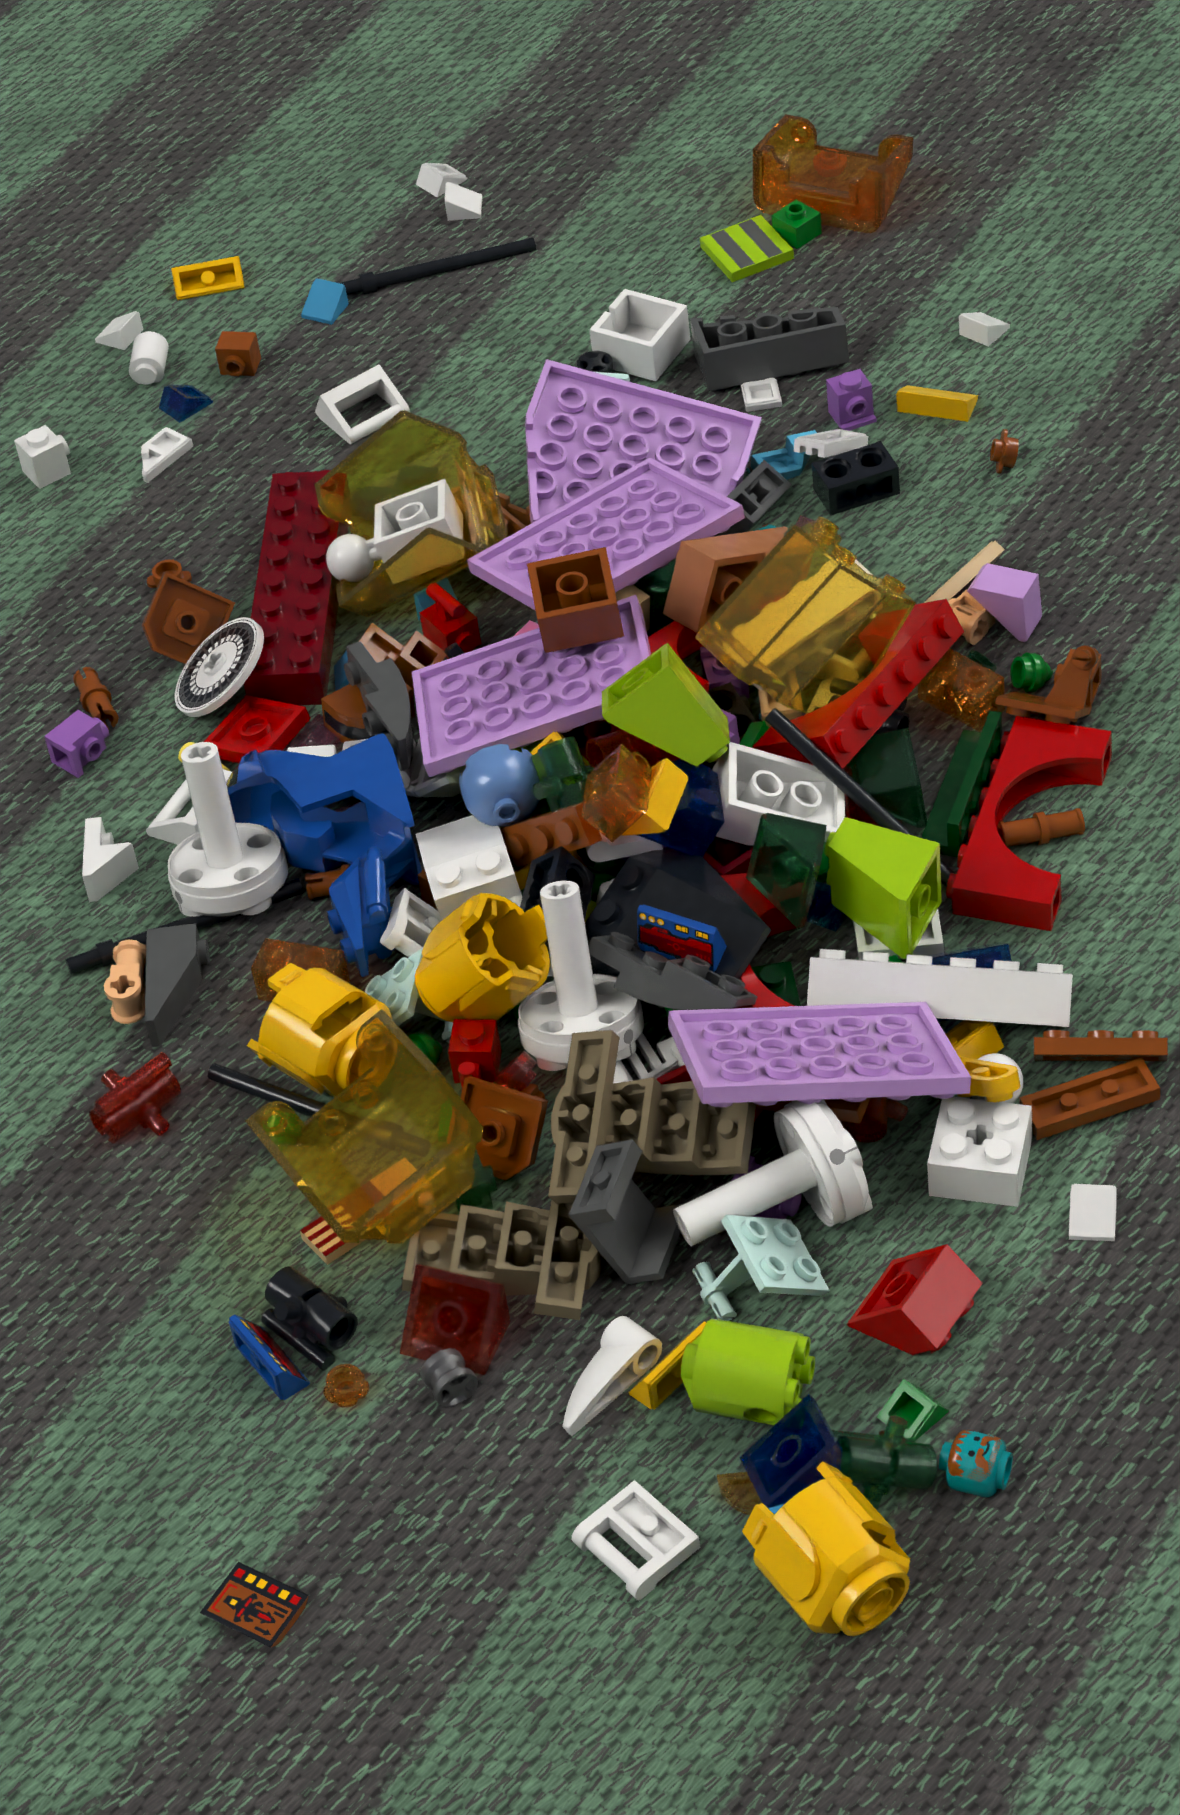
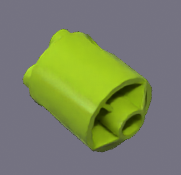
M711 1318L707 1321L702 1334L692 1343L687 1344L682 1358L681 1378L696 1412L787 1428L789 1426L800 1427L805 1412V1399H801L800 1396L803 1384L810 1385L812 1383L815 1371V1357L809 1356L810 1337L804 1336L802 1333Z

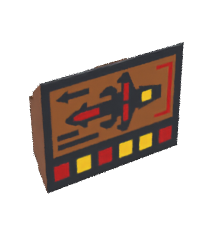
M238 1562L200 1613L268 1647H274L283 1640L302 1614L309 1595Z

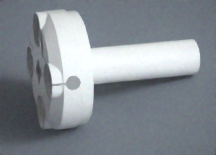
M210 742L192 744L182 751L181 759L199 832L183 840L169 856L168 879L172 895L178 903L181 913L185 916L259 914L270 907L272 903L271 897L282 887L287 878L288 865L284 849L281 847L278 836L272 830L253 823H235L217 746Z
M556 881L547 884L540 890V897L554 980L542 985L520 1003L518 1009V1028L522 1046L529 1054L536 1057L539 1068L547 1071H558L567 1068L572 1033L613 1030L620 1037L617 1060L625 1059L636 1051L635 1040L640 1036L644 1028L640 999L614 988L618 977L593 974L578 884L572 881Z
M824 1099L819 1103L814 1102L812 1104L794 1100L786 1104L783 1109L774 1113L775 1131L784 1155L783 1157L673 1209L677 1225L690 1246L726 1230L721 1222L725 1215L753 1217L800 1193L811 1204L818 1218L829 1227L838 1223L843 1224L873 1208L867 1180L862 1168L863 1160L860 1151L850 1133L843 1128Z

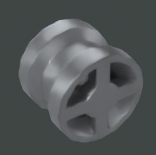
M451 1348L440 1350L426 1360L420 1372L424 1383L429 1388L434 1389L433 1395L438 1404L446 1408H450L470 1398L478 1386V1379L474 1372L469 1368H465L466 1363L461 1353Z

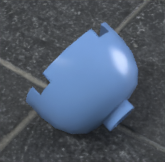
M497 744L482 748L471 755L465 762L466 769L459 776L460 790L467 810L477 820L489 826L504 828L528 819L537 809L543 793V781L538 760L528 750L521 748L522 752H519L517 750H510L508 744Z

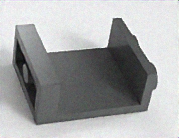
M633 1139L596 1146L569 1213L571 1219L626 1285L663 1279L681 1232L675 1220L673 1209L683 1205L678 1204L655 1208L631 1178L642 1150Z

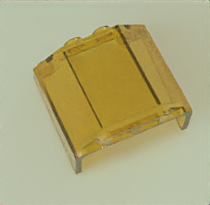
M402 410L315 484L320 511L330 519L349 525L351 534L359 535L366 540L374 538L375 504L442 479L446 480L463 514V540L433 528H426L385 563L381 559L375 561L372 571L361 582H350L341 579L336 585L339 607L370 617L427 588L431 583H436L468 566L467 559L498 543L508 535L494 474L486 464L481 466L476 464L467 452L466 440L459 432Z
M800 515L705 620L695 638L738 679L750 686L752 684L760 685L774 697L775 701L787 708L808 714L844 695L875 670L916 602L904 592L906 586L898 579L887 574L882 579L868 574L855 563L857 557L846 548L839 546L842 538L837 534L838 526L820 516L815 521Z
M381 1009L360 1027L356 1036V1046L371 1065V1068L308 1120L303 1122L288 1104L280 1101L265 1104L245 1120L290 1179L344 1243H359L360 1239L386 1240L387 1243L398 1244L406 1242L473 1186L475 1170L472 1167L477 1143L481 1142L483 1132L481 1123L437 1067Z

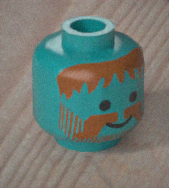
M962 1430L956 1435L953 1443L944 1442L939 1458V1469L946 1471L947 1484L951 1489L981 1497H991L996 1493L997 1489L1004 1490L1011 1474L1013 1453L1007 1452L1004 1440L999 1437L971 1430Z

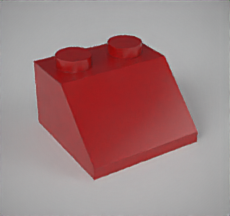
M948 1244L897 1258L891 1261L847 1325L911 1355L927 1351L936 1352L950 1340L952 1335L950 1330L955 1322L974 1305L972 1298L983 1283Z

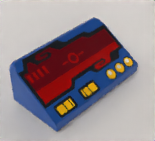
M644 904L638 907V946L642 951L655 952L670 960L693 955L707 961L710 964L709 970L716 971L727 947L716 927Z
M237 1315L229 1318L235 1346L280 1400H286L310 1384V1381L263 1327Z

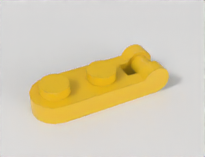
M959 1057L971 1076L970 1094H957L959 1097L981 1096L986 1097L988 1102H1002L1011 1099L1013 1092L1021 1086L1016 1066Z

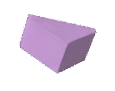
M987 563L982 566L967 590L1019 641L1026 642L1042 617L1039 574Z

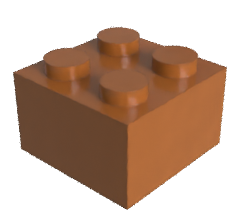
M606 547L527 563L535 611L545 653L624 637Z

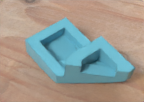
M813 430L786 436L785 448L752 455L751 468L754 470L765 460L787 480L799 476L807 464L810 455H807L806 452H794V439L817 432Z

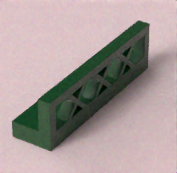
M990 710L982 732L964 729L962 731L921 837L940 843V854L958 857L961 845L967 841L971 818L977 814L979 809L981 791L983 787H987L990 780L992 762L994 759H998L1000 753L1002 712Z

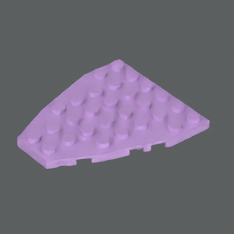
M546 359L525 418L531 524L649 457L727 497L743 480L762 417ZM676 558L671 560L665 567L658 568L643 576L633 585L641 590L673 563Z

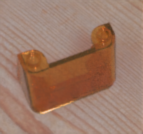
M785 114L753 148L754 203L763 213L773 215L797 199L821 213L822 225L863 233L875 232L885 221L913 155V137L889 135L879 144L878 156L817 145L816 129L808 119Z

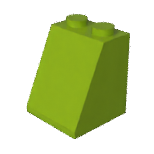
M668 643L602 691V716L608 723L696 767L706 760L708 763L714 762L728 749L727 744L730 743L728 718Z
M845 817L837 831H832L829 834L825 844V855L829 857V870L826 881L827 885L831 886L832 904L898 956L906 959L907 954H913L942 902L940 843Z

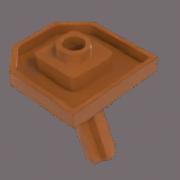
M164 572L142 623L151 650L186 665L200 644L215 630L228 622L235 602Z
M472 1076L465 1077L452 1143L466 1168L508 1180L535 1164L549 1101L545 1099V1094L539 1091L538 1085L529 1084L526 1088L517 1091Z

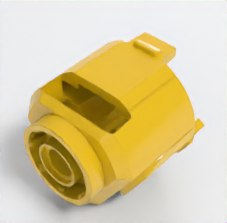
M481 892L469 898L433 928L422 950L423 957L415 972L416 988L426 1007L436 1016L448 1022H453L454 1019H493L497 1021L539 989L546 981L550 967L549 953L545 945L548 939L543 910L540 905L524 912L517 904L505 897Z
M289 963L268 979V986L275 990L277 995L264 1015L258 1042L251 1038L246 1045L267 1066L271 1067L273 1065L316 1093L322 1095L325 1091L341 1102L355 1096L365 1095L382 1082L393 1064L397 1050L396 1036L391 1031L393 1025L392 1015L384 1003L323 968L316 967L305 970Z
M822 1461L816 1469L825 1479L817 1481L797 1493L775 1514L763 1503L756 1504L742 1532L755 1549L754 1563L813 1632L837 1634L843 1631L848 1636H857L881 1624L901 1604L910 1585V1579L907 1576L910 1558L895 1541V1530L857 1487L852 1484L853 1480L842 1474L839 1469Z

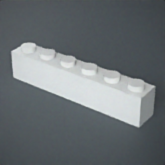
M820 949L819 957H810L807 1006L926 1002L935 1018L1069 1027L1073 975L1063 973V965L1037 963V971L1019 970L1020 962L994 960L993 968L976 967V959L950 957V965L932 964L933 956L908 954L906 955V963L889 962V953L863 952V960L845 959L846 950Z

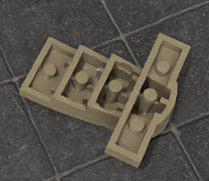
M613 1030L572 1033L565 1084L562 1085L555 1099L551 1113V1133L556 1147L548 1197L556 1204L574 1203L596 1146L631 1139L642 1150L634 1172L673 1175L748 1173L756 1110L755 1103H733L728 1107H714L709 1104H702L692 1081L661 1085L652 1077L613 1084L620 1037Z
M551 1200L550 1210L506 1201L504 1212L461 1204L459 1215L415 1209L402 1279V1290L451 1296L537 1294L534 1314L580 1320L584 1290L590 1289L599 1278L604 1264V1257L569 1216L573 1203L556 1204Z

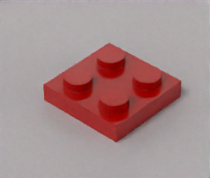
M246 695L204 742H210L217 746L221 760L240 763L241 758L245 754L255 749L258 753L266 750L282 751L311 718L304 706Z

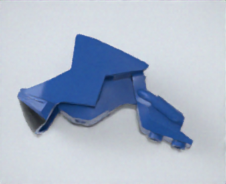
M377 734L330 757L280 750H266L258 753L255 749L248 752L241 758L239 765L230 774L226 782L235 823H253L272 830L280 840L286 859L294 867L310 869L314 873L341 867L342 864H351L329 887L333 909L327 911V917L334 935L341 933L344 938L340 940V946L347 964L355 962L361 977L369 975V955L376 953L378 958L385 959L393 951L380 943L381 936L387 928L392 911L389 887L399 878L413 885H419L417 875L422 871L410 827L415 826L390 742L385 734ZM351 796L361 800V802L343 812H336L324 807Z

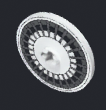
M247 617L234 619L219 627L200 644L183 668L176 685L175 703L180 711L189 717L206 715L222 706L240 689L255 668L262 652L264 632L258 623Z

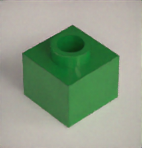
M797 199L771 215L772 227L790 246L799 249L822 233L821 213Z

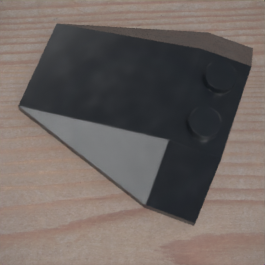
M674 845L664 847L663 850H653L629 857L585 922L588 946L592 937L610 935L611 932H618L632 938L635 941L634 946L640 949L638 946L637 910L639 905L644 904L714 926L718 929L727 946L715 973L720 976L723 974L730 975L737 979H740L771 932L766 923L702 856ZM590 955L593 974L618 977L620 973L618 970Z

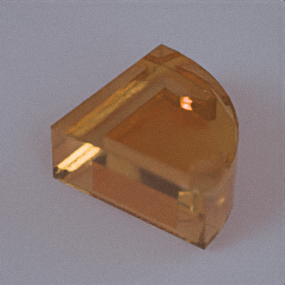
M764 1470L717 1474L720 1493L731 1507L746 1515L751 1514L756 1504L763 1503L768 1508Z

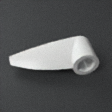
M627 1316L617 1317L606 1327L600 1342L601 1348L589 1362L572 1391L562 1425L571 1436L582 1429L651 1369L661 1355L662 1342Z

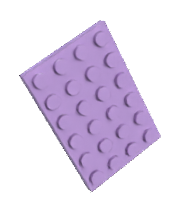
M649 457L467 559L470 573L535 610L527 563L606 547L616 593L626 586L637 583L640 578L650 572L668 565L671 560L676 558L681 541L713 537L718 533H723L729 530L732 525L743 520L745 515L742 504Z
M637 595L617 601L624 637L545 653L540 630L537 628L412 671L423 764L428 776L432 777L441 773H449L458 767L466 765L465 762L471 755L485 747L497 744H508L510 750L517 747H525L535 741L546 738L552 732L563 734L587 723L605 720L602 716V691L651 655L642 608Z
M926 1002L669 1011L668 1028L702 1104H709L714 1107H728L733 1103L753 1102L758 1105L770 1106L778 1101L794 1100L812 1104L814 1102L819 1103L822 1099H843L849 1102H861L871 1097L906 1100L911 1096L930 1095L935 1098L947 1099L955 1094H970L971 1076Z

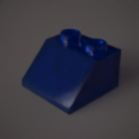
M682 759L672 761V763L687 774L688 782L669 829L662 833L639 834L637 836L689 855H700L703 857L725 822L718 773L704 764L696 767ZM649 769L626 775L622 779L621 789L624 813L639 777Z

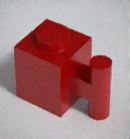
M431 583L426 589V594L435 601V604L419 612L423 636L442 650L457 642L464 653L473 651L476 646L481 644L477 617L439 584Z
M453 1020L448 1054L454 1083H461V1088H463L465 1077L469 1076L497 1084L502 1049L496 1020Z

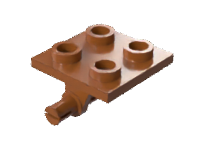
M1089 645L1078 647L1047 697L1013 691L997 696L995 704L1007 706L1006 713L1011 715L1030 717V714L1043 713L1046 714L1045 721L1069 724L1070 721L1078 722V718L1089 715L1092 706L1085 704L1092 667L1099 660V652Z

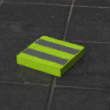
M762 215L700 238V247L732 283L794 259L793 248Z

